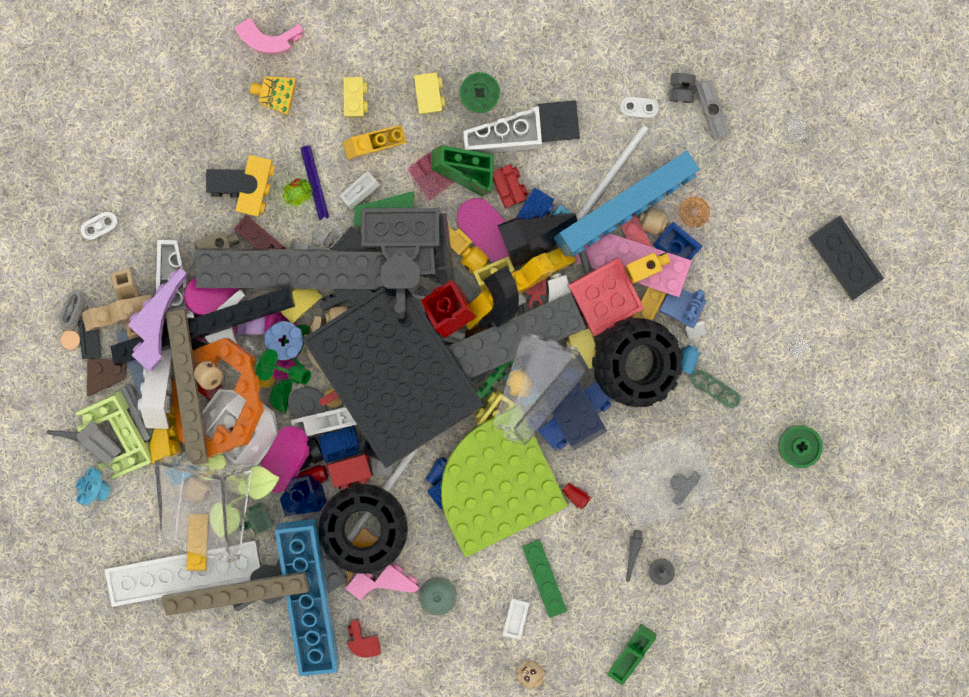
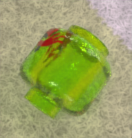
M296 178L284 186L283 198L286 203L299 206L311 198L312 188L306 179Z

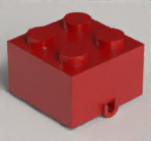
M450 280L441 287H435L431 294L420 300L435 330L444 338L477 317L463 289L454 280Z
M366 454L330 464L329 462L327 463L334 488L339 486V490L351 487L352 482L357 481L358 484L369 482L370 477L373 476L369 456Z

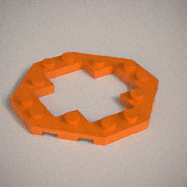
M223 338L192 350L195 368L204 361H212L218 365L221 358L239 371L241 375L234 391L246 400L232 431L224 425H218L212 439L205 434L209 459L214 457V455L234 450L236 447L248 445L264 408L263 402L259 400L258 392L260 391L258 376H255L254 365L256 363L253 355L230 338ZM174 376L171 398L178 438L185 444Z

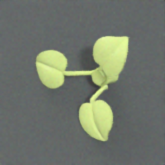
M217 454L209 458V463L199 464V472L206 479H215L219 475L238 482L236 490L239 495L228 501L227 504L217 502L211 510L210 519L215 532L219 536L224 537L233 531L238 524L239 515L237 510L230 505L240 498H244L245 495H250L254 499L264 498L277 484L278 476L261 466L251 468L247 473L246 480L221 472L226 467V459L223 454Z

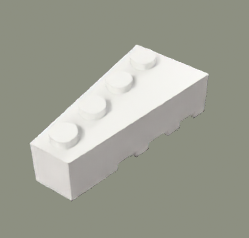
M539 106L463 131L465 150L495 153L542 149Z
M157 240L156 290L160 285L166 284L170 280L169 276L174 270L183 269L177 240ZM185 280L175 294L168 312L186 309L187 318L190 320L194 318V315L184 303V289L187 285Z
M171 348L162 351L164 360L152 372H149L145 367L143 368L145 381L141 382L142 399L139 398L138 410H141L145 428L169 429L166 413H170L171 409L170 396L168 394L172 395L173 387L172 378L170 377H174Z

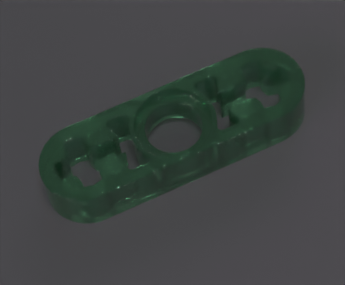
M696 370L691 375L690 380L695 387L725 406L735 408L740 404L741 398L736 391L708 373ZM703 374L702 378L707 382L708 378L712 379L708 383L706 390L703 388L705 386L704 383H695V375ZM714 383L719 384L721 387L720 393L716 395L710 392V386ZM725 388L728 390L726 392L727 395H736V403L728 404L729 400L724 396L722 400L719 399L724 393Z

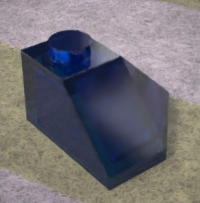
M311 475L293 477L290 480L288 487L280 498V502L286 517L320 511L327 503V498L322 484Z

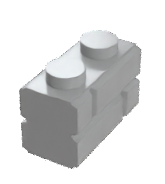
M91 421L76 436L79 440L78 446L84 452L89 451L91 453L90 456L97 463L101 461L104 465H108L114 457L122 452L118 442L94 421Z

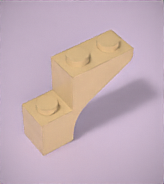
M151 294L119 300L107 306L86 310L82 313L86 332L128 321L134 313H139L144 308L142 305L147 299H152Z

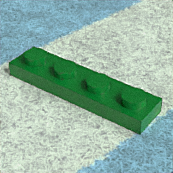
M540 539L523 545V551L549 618L567 612Z

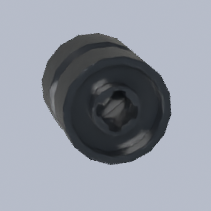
M315 437L306 441L312 455L307 456L300 471L310 467V463L316 464L324 460Z

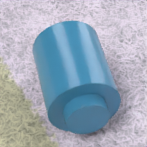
M687 345L686 348L682 347L681 349L683 355L681 366L683 367V372L693 375L700 353L697 352L698 348Z

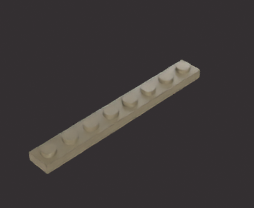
M182 309L165 312L188 466L209 463L198 385L194 378L195 365L187 311Z
M304 571L163 595L161 600L167 616L306 593L310 588Z

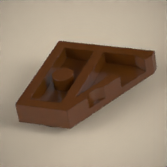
M87 359V396H91L126 379V363L116 366L113 363V359Z

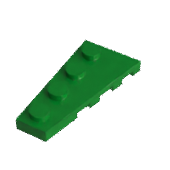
M518 359L497 367L476 392L480 400L483 396L488 397L494 390L492 385L495 381L500 382L506 375L504 370L507 366L512 367Z

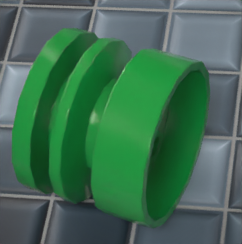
M477 72L470 74L464 79L460 87L459 96L466 109L474 113H484L496 106L500 98V88L493 76ZM476 88L478 90H480L481 88L484 89L483 98L481 96L478 98L475 97L476 92L474 90Z

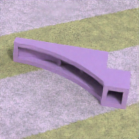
M182 268L174 270L169 276L170 280L166 284L160 285L156 290L157 294L152 299H147L142 305L144 308L139 313H134L129 319L130 323L128 326L144 340L143 343L139 342L133 348L134 353L132 356L149 372H152L164 360L161 347L163 326L166 318L165 312H168L175 294L189 276Z

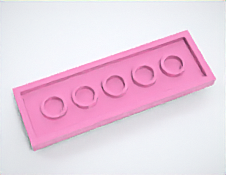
M611 233L605 237L601 234L602 239L590 247L587 244L584 245L590 267L594 269L616 257L620 259L623 267H625L627 264L654 252L656 256L665 253V251ZM666 252L671 263L662 266L661 272L637 283L680 297L692 260ZM579 254L574 256L577 260L576 263L582 264ZM651 262L646 264L648 269L653 268Z

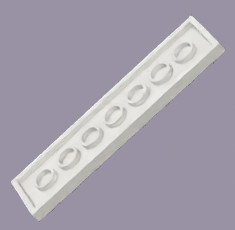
M256 540L208 549L207 571H187V553L106 568L104 570L111 606L161 598L167 594L250 581L252 572L261 567Z

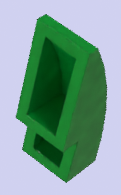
M640 624L607 675L623 686L655 641L657 634L643 624Z

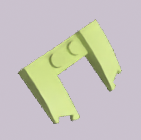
M121 390L76 412V415L82 414L83 425L77 426L78 432L85 429L91 421L98 424L109 420L125 451L114 457L108 464L115 471L111 477L112 479L152 462L149 441L144 442L127 411L129 405ZM100 463L97 466L102 470L106 465Z

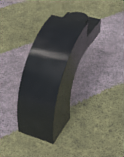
M507 266L494 272L484 280L493 297L494 306L491 314L479 322L482 329L489 325L490 327L496 326L498 328L510 321L517 313L519 306L518 288Z
M334 289L337 296L334 297L331 294L324 297L320 306L325 311L345 301L359 303L374 292L369 289Z

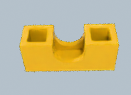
M249 155L245 174L255 177L258 185L257 189L251 194L240 192L236 212L260 217L261 214H264L266 209L264 198L265 195H269L271 184H268L270 176L273 177L276 165H273L272 160Z

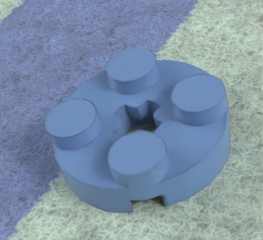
M280 321L266 330L263 343L266 350L273 349L277 352L278 360H288L296 357L303 345L301 330L293 323ZM285 335L288 343L281 346V342H278V339Z

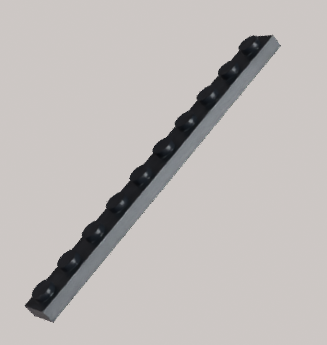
M286 287L188 320L191 341L295 307L292 290L290 287ZM168 327L163 328L161 351L171 348ZM139 336L110 346L113 363L118 366L136 360L132 356L134 353L133 348L139 342L143 343L144 340Z

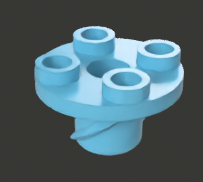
M90 467L84 477L78 479L76 483V488H78L77 503L87 506L94 499L99 500L100 503L108 498L110 485L106 484L107 481H102L100 470Z

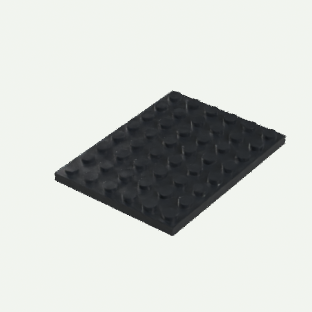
M382 287L302 340L383 466L387 469L482 408L484 404L410 291L405 289V317L399 319L394 310L396 289Z

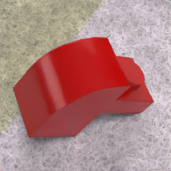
M359 618L351 620L348 630L349 635L353 636L354 639L347 640V645L351 652L364 658L381 655L378 634L363 637Z

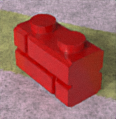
M512 164L493 171V182L505 209L525 201V196L528 195L524 184L520 185L517 179L521 177L517 167L513 168Z

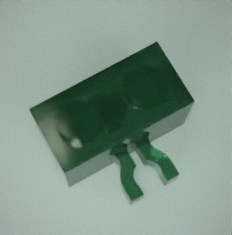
M259 502L248 508L249 511L245 513L248 520L238 524L237 527L239 532L252 527L256 535L273 527L275 524L266 504L261 505Z

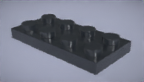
M838 216L808 237L851 301L884 279L841 216Z

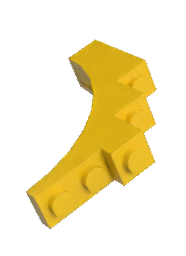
M560 248L532 258L520 270L511 273L516 282L519 295L551 275L573 265L577 260L571 254L565 257ZM489 289L482 292L470 303L477 317L466 324L469 330L479 326V322L490 315L493 310L494 302Z

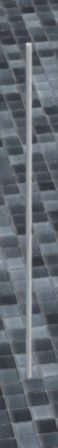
M645 125L641 126L577 215L578 221L588 215L647 133L649 128ZM556 245L552 251H554V250H556V249H558V248H560V247H559L558 245ZM418 449L400 461L382 486L384 490H390ZM364 511L346 536L351 543L372 513Z

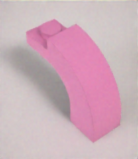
M251 17L234 27L240 38L250 48L260 53L272 55L290 51L292 47L288 42H297L303 38L302 34L305 33L301 25L298 24L282 35L267 36L258 30Z

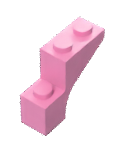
M394 562L393 565H388L382 571L376 581L373 579L374 575L372 573H357L345 589L361 601L369 591L376 588L414 593L419 588L417 584L419 581L411 574L406 576L402 573L404 569Z

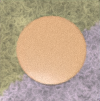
M71 330L64 332L61 336L62 346L69 350L76 349L80 345V335Z

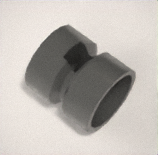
M671 73L670 85L673 88L669 91V101L678 102V100H681L683 103H693L694 91L692 88L695 87L696 75Z

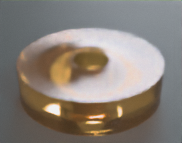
M690 197L681 204L679 216L685 225L700 227L709 219L710 208L704 199ZM693 208L698 210L696 216L691 214Z

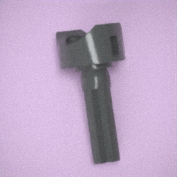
M659 558L651 563L648 573L654 583L666 585L673 580L675 570L668 560Z

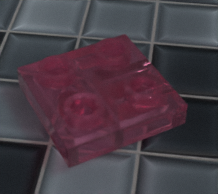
M432 151L407 169L429 200L455 183L431 169Z

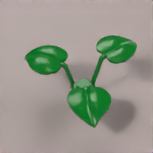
M296 325L301 330L303 338L304 335H308L310 326ZM285 337V340H284V345H285V343H288V340L286 339V337ZM267 349L260 355L254 372L258 379L263 381L272 377L274 369L288 373L290 379H282L280 383L276 384L269 398L270 405L273 408L286 414L292 383L306 385L311 379V372L305 369V365L301 364L295 357L291 359L297 365L291 366L289 370L276 366L278 360L277 352L273 349Z

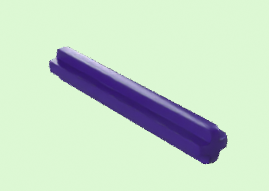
M309 145L301 147V153L319 220H325L329 218L313 153Z

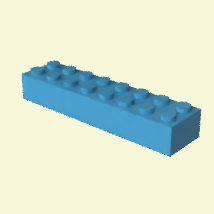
M687 150L554 237V240L565 257L570 254L574 257L586 249L584 245L587 244L590 247L602 239L601 234L604 237L618 228L617 224L622 226L634 218L632 214L637 216L649 208V203L653 206L665 198L664 193L668 196L681 187L680 183L684 186L697 177L695 173L700 169Z
M309 519L278 523L275 535L282 575L305 571L310 588L306 593L286 596L299 676L335 673L338 671L340 661L317 520Z

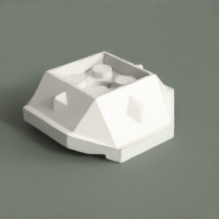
M221 387L202 411L204 432L211 439L218 425H224L232 431V427L236 424L246 400L234 391L235 388ZM263 404L264 411L249 444L223 453L228 469L257 466L267 454L279 429L274 412Z

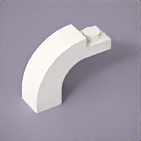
M346 407L291 420L292 426L300 427L307 436L357 425Z

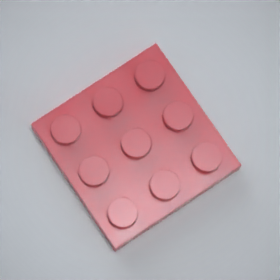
M618 257L567 284L593 336L614 326L616 322L625 320L644 309Z

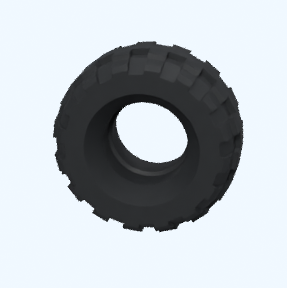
M637 317L620 320L602 333L603 337L599 342L597 341L594 348L596 352L595 357L592 358V367L595 370L594 377L596 382L607 396L616 402L637 408L653 406L654 403L661 402L667 398L671 390L674 391L678 384L676 382L678 376L682 374L681 360H683L682 350L679 349L678 340L668 328L653 320ZM645 345L652 352L653 365L647 376L641 380L634 381L627 375L626 360L634 348Z
M368 484L354 485L335 494L324 507L318 527L320 543L328 558L343 570L358 574L377 572L394 562L404 548L408 533L406 514L398 500L383 488ZM359 511L372 513L377 517L381 525L379 539L369 547L353 545L345 534L347 519Z

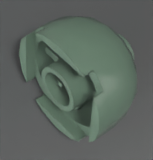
M434 577L428 579L421 586L419 602L427 613L432 615L446 614L456 603L457 592L454 585L447 579Z

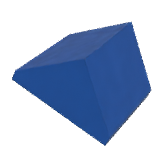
M674 221L653 244L656 249L689 260L703 247Z

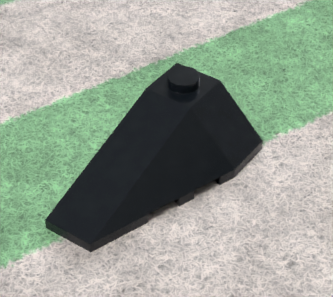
M575 213L557 214L544 218L534 216L532 219L514 218L499 224L498 228L513 267L558 245L554 237L578 220Z

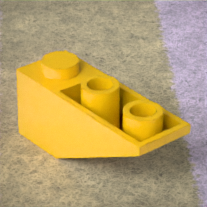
M402 125L354 136L342 143L347 159L351 160L405 144L407 141Z
M170 404V413H166L169 429L154 428L150 442L152 464L167 465L182 460V449L178 438L173 404Z

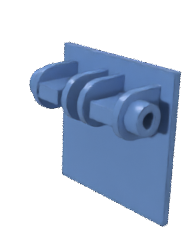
M682 289L680 297L667 294L660 312L694 329L707 302L704 299V291L699 289L693 294Z

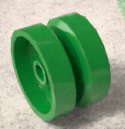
M794 425L787 428L781 434L778 441V451L781 458L787 464L797 468H807L814 465L820 459L823 451V442L820 435L814 429L803 425ZM802 443V449L796 448L797 444Z

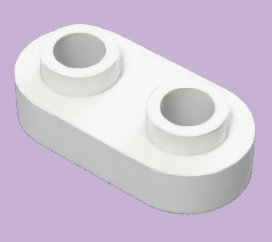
M627 97L622 100L620 110L625 116L652 118L658 113L659 106L655 100L650 98ZM628 103L633 104L634 108L632 110L627 109L626 105ZM646 105H651L653 110L647 111Z
M103 212L84 222L81 226L82 236L88 240H95L114 230L118 225L117 216L111 212ZM107 218L112 220L110 225L105 224ZM90 227H93L95 229V232L93 234H89L88 229Z

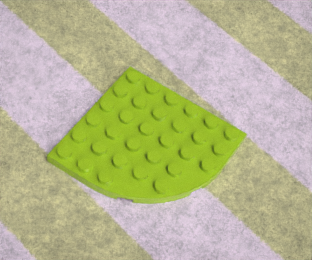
M520 405L474 427L454 447L445 464L441 480L442 507L447 522L465 558L568 507Z

